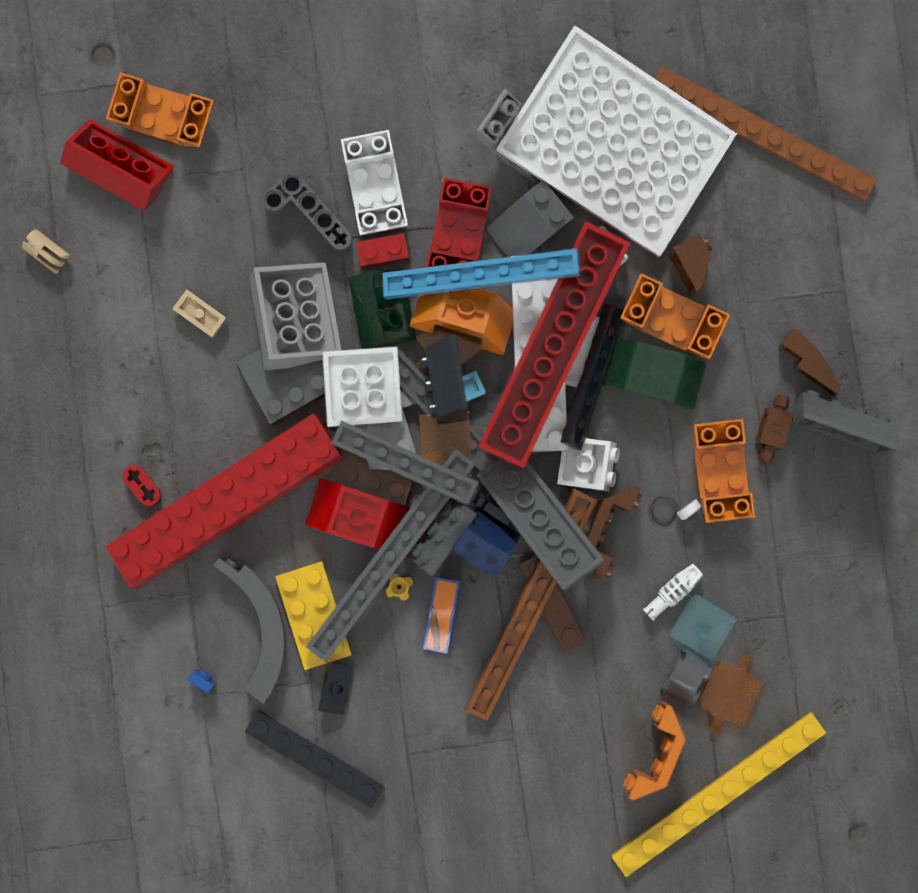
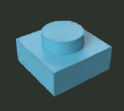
M476 371L463 376L467 402L486 394Z

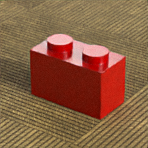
M404 233L356 242L362 270L409 262Z

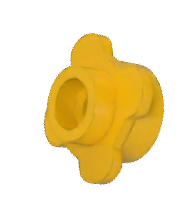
M393 573L389 578V587L386 588L387 596H396L403 601L409 598V587L412 586L413 580L410 577L403 578L397 573ZM400 584V585L402 586V588H401V589H398V588H397V585Z

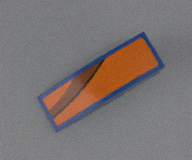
M435 577L423 649L442 653L448 652L460 581Z

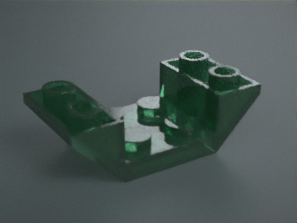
M617 339L602 386L645 395L670 402V405L694 411L706 363L686 354L649 344Z

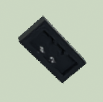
M327 662L319 711L344 715L353 666Z

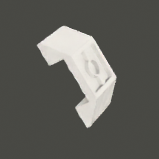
M389 130L341 139L360 236L407 227L408 223Z

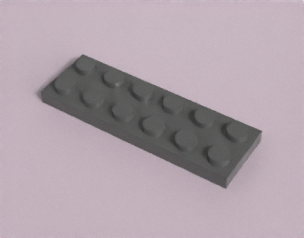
M497 459L476 475L564 592L605 562L528 461L524 468L520 469L501 459Z

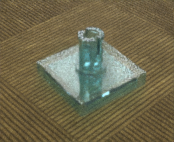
M693 593L669 636L712 661L737 618Z

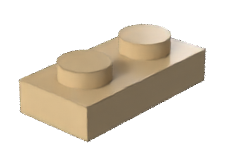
M187 289L173 307L174 311L212 338H214L227 320L225 316Z

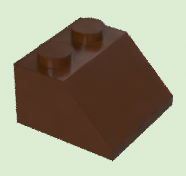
M700 233L676 245L668 254L690 297L694 296L702 288L711 258V245L706 237H701Z

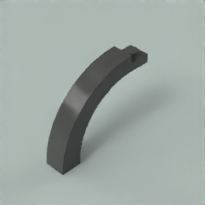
M220 557L213 566L242 588L252 601L260 620L262 631L260 659L252 678L244 690L264 704L272 694L284 664L286 633L283 616L273 592L254 569L246 564L241 570H238L239 564L230 557L226 559Z

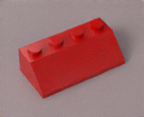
M91 119L66 141L60 164L71 171L80 174L143 211L156 200L174 168L170 163Z

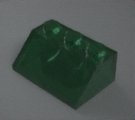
M403 269L366 271L348 278L362 349L382 348L417 341L414 328L409 327L412 314L408 297L386 299L383 293V273L403 271Z

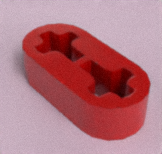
M138 465L126 467L123 472V480L137 499L146 506L158 504L162 497L161 491L145 469ZM131 470L135 472L140 471L138 475L142 482L140 485L135 480H129ZM144 486L149 491L155 490L156 493L153 495L155 499L153 501L144 499L146 496L145 491L142 489Z

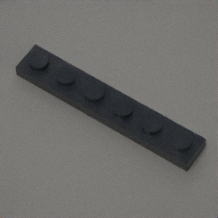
M605 303L600 314L599 323L592 339L584 370L577 385L574 401L570 407V413L562 432L560 443L573 450H582L623 320L620 319L623 311L613 304Z
M257 710L245 730V733L372 808L384 788L383 784Z

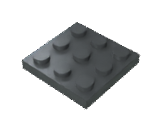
M450 498L408 553L407 557L433 576L477 514L457 500Z

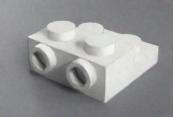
M585 438L581 451L573 450L568 447L567 451H562L557 484L609 492L610 487H614L616 482V473L612 471L613 464L618 462L620 455L619 448H616L617 443Z

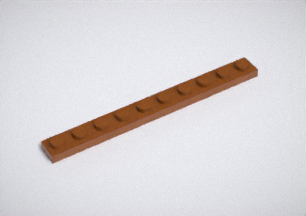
M663 66L655 78L737 133V136L863 202L867 200L877 181L876 178Z
M573 489L564 509L581 531H583L598 500ZM540 559L464 708L466 712L488 721L557 583Z

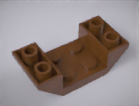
M634 486L600 500L586 534V537L594 547H600L606 533L602 532L605 523L610 524L615 510L611 509L612 506L627 512L632 511L633 508H638L643 496L639 493L640 487ZM598 552L605 562L596 568L593 574L595 578L604 581L605 577L611 576L615 564L611 563L613 557Z

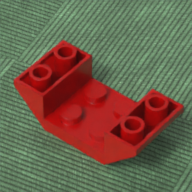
M444 177L426 268L478 261L492 191L491 186Z
M320 478L305 525L380 550L411 508Z

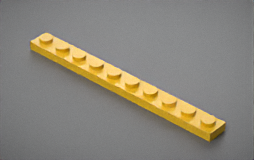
M809 712L617 850L611 857L626 877L822 737L826 734L825 730L813 713Z

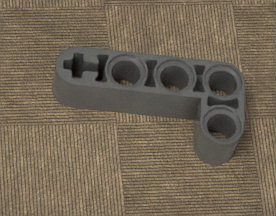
M288 173L264 194L263 204L269 213L274 215L281 214L294 204L336 252L346 253L352 248L353 240L349 231L298 174ZM289 182H299V188L296 191L287 190ZM272 197L281 198V203L277 207H270L269 200ZM313 199L316 201L314 208L307 210L303 208L304 201ZM323 217L332 219L331 225L327 228L319 226V221ZM335 230L341 238L346 236L345 245L337 244V239L333 234Z

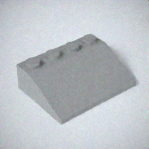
M326 262L253 268L249 280L264 370L285 369L322 360V352L341 351Z

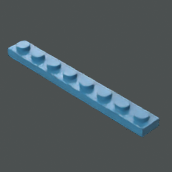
M577 249L387 272L383 273L384 298L393 299L580 276L579 252Z

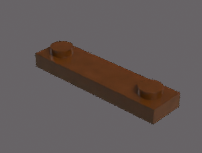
M537 555L519 564L527 581L539 560ZM556 584L543 609V613L562 651L565 652L585 642Z

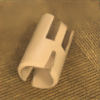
M39 230L31 231L26 237L29 242L23 241L22 249L53 273L58 274L61 270L60 267L65 264V259H68L70 254Z

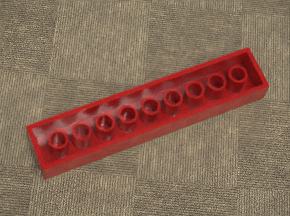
M585 221L572 248L577 249L579 252L580 276L557 279L477 447L478 449L520 469L524 468L630 242Z
M313 413L105 547L131 589H139L336 464L344 456L339 448L331 443L333 438L319 416Z

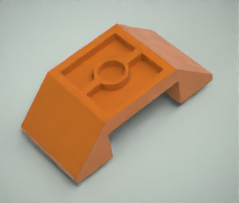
M120 72L106 120L133 132L176 145L201 147L214 100L190 93V96L162 89L147 84L144 79Z
M641 273L620 319L640 332L679 350L710 359L731 314L709 304L705 307L662 287L663 283Z
M481 288L420 295L409 327L432 334L436 325L481 338L480 349L504 355L513 326V309L497 293Z
M743 419L693 425V453L699 500L705 523L755 517L753 495L749 493L743 448V444L746 443Z
M661 701L660 705L656 704L651 718L654 719L653 724L658 729L669 733V736L665 735L660 744L662 753L659 759L655 758L650 769L653 772L652 776L633 769L632 774L627 773L624 779V792L631 800L638 799L667 786L685 743V737L673 708L667 702Z

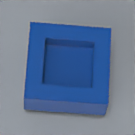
M202 669L199 672L197 670L193 671L187 681L207 693L211 692L216 684L212 680L213 676Z

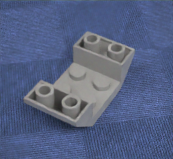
M504 89L478 128L477 138L506 165L532 182L537 183L539 181L537 177L496 151V148L521 110L519 107L522 104L512 93Z

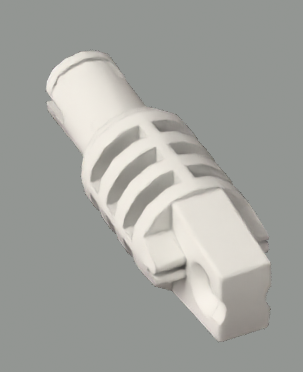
M694 564L690 565L659 590V596L647 607H644L643 610L654 621L668 606H675L692 591L703 577V574Z

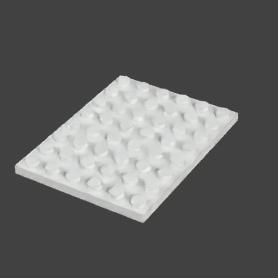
M574 26L496 148V151L541 181H545L550 187L655 256L660 257L737 133L577 26Z

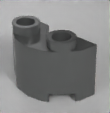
M682 647L660 691L685 704L689 701L695 703L701 692L698 687L702 680L706 681L711 674L712 668L708 666L709 661Z

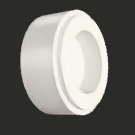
M695 499L680 509L677 515L681 520H685L697 512L701 505Z

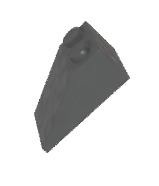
M542 180L502 213L485 230L507 257L531 255L573 222L574 217L548 184Z

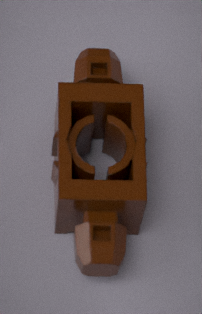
M781 394L775 397L773 402L774 408H764L755 440L756 444L763 445V448H760L759 460L767 463L773 460L776 453L774 449H784L793 418V413L785 411L789 406V397Z

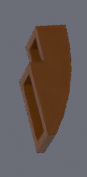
M794 328L791 329L778 347L798 360L793 369L832 396L838 395L841 391L826 360L806 337Z

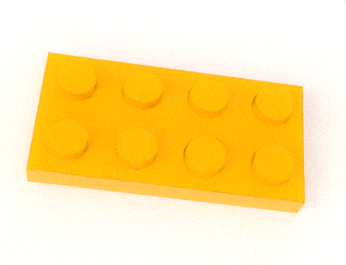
M323 561L275 576L304 670L351 656L352 652L346 636L326 662L306 647L337 606Z

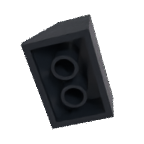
M451 335L425 347V355L421 356L423 371L428 370L429 379H425L427 394H432L433 403H429L431 418L436 417L437 425L467 420L468 405L455 335Z

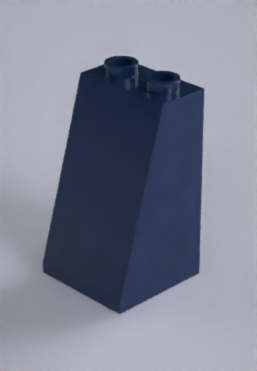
M479 509L477 515L469 524L453 550L496 578L511 556L521 535L482 509Z

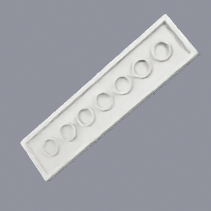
M557 279L512 284L515 367ZM565 382L532 452L568 450V446L560 443L562 432L567 422Z

